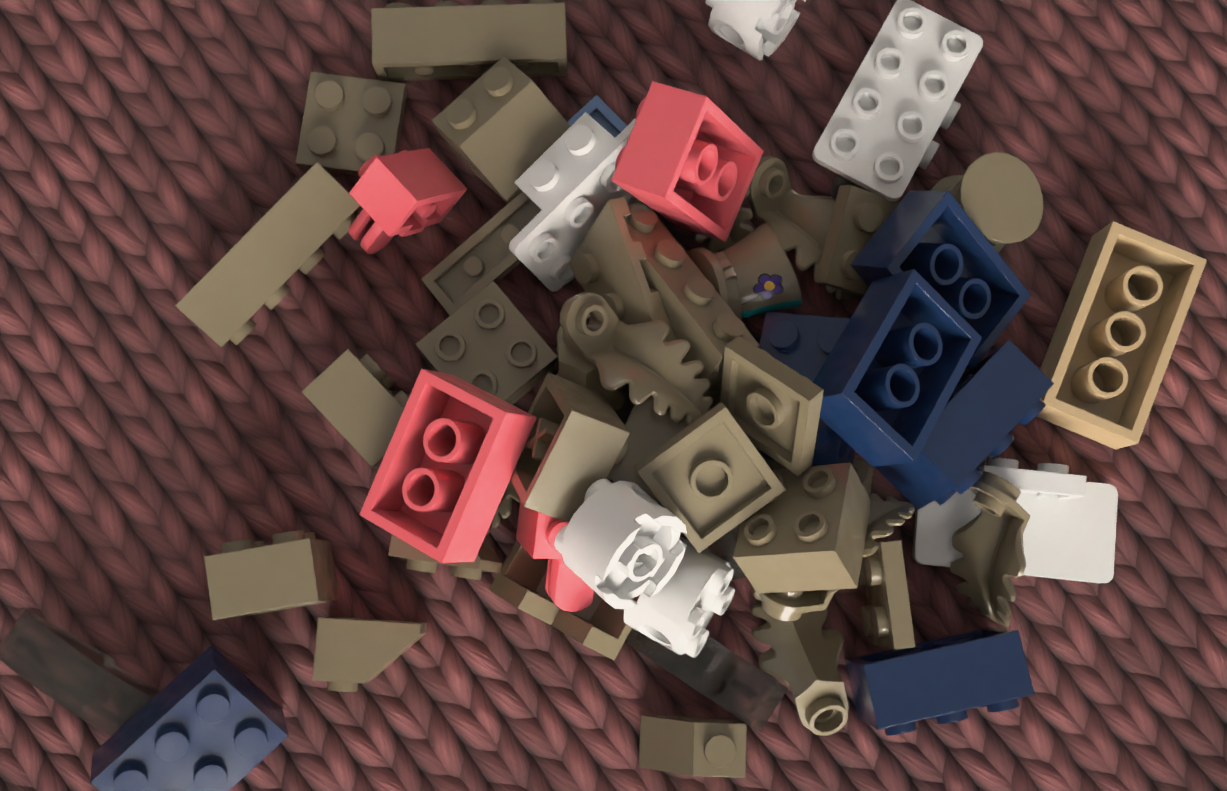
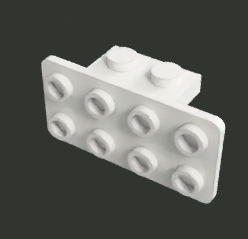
M897 0L812 153L813 160L857 185L883 196L890 202L899 200L917 167L919 166L925 170L940 144L932 139L939 126L947 130L957 114L961 104L954 99L983 47L982 38L912 0Z
M585 112L514 182L541 211L511 240L509 249L552 292L558 291L575 278L568 263L608 200L625 197L627 204L641 202L612 181L615 173L616 159L620 151L627 144L636 118L614 138Z
M988 458L987 465L978 467L982 472L987 471L1002 477L1021 491L1016 502L1031 515L1023 532V547L1026 559V568L1023 575L1091 583H1108L1113 579L1118 491L1115 486L1105 483L1086 482L1087 476L1069 474V466L1063 464L1039 463L1037 464V471L1018 469V460L995 458L992 460ZM969 489L963 494L956 492L942 505L933 501L920 509L916 508L912 553L916 563L950 568L952 562L963 557V554L952 546V536L959 528L979 515L982 510L972 502L976 495Z

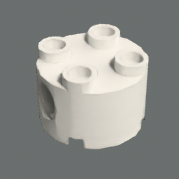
M706 0L705 2L708 6L712 7L708 22L711 31L759 61L763 60V55L769 57L776 51L796 23L800 12L794 9L797 0Z
M604 478L597 480L586 491L584 503L573 514L569 524L563 527L556 535L554 546L562 555L564 564L614 609H630L639 605L632 598L637 597L642 592L651 598L674 575L684 557L686 544L679 539L680 532L687 534L686 525L667 508L660 506L636 483L628 481L611 483L608 479Z
M680 536L679 539L686 544V549L676 572L654 596L649 598L642 592L637 600L639 605L630 609H624V622L681 656L686 653L695 658L707 641L709 631L706 627L714 613L720 616L723 615L732 601L735 588L729 586V583L733 577L734 569L731 568L729 562L706 550L698 553L690 541Z

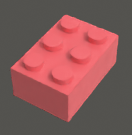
M652 81L646 98L638 106L636 122L627 144L618 154L612 181L675 226L726 243L764 151L707 96Z
M421 369L359 515L440 563L474 562L537 417L455 375Z

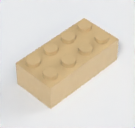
M1114 221L1091 237L1040 368L1054 384L1040 398L1046 406L1036 417L1115 450L1138 444L1207 259Z

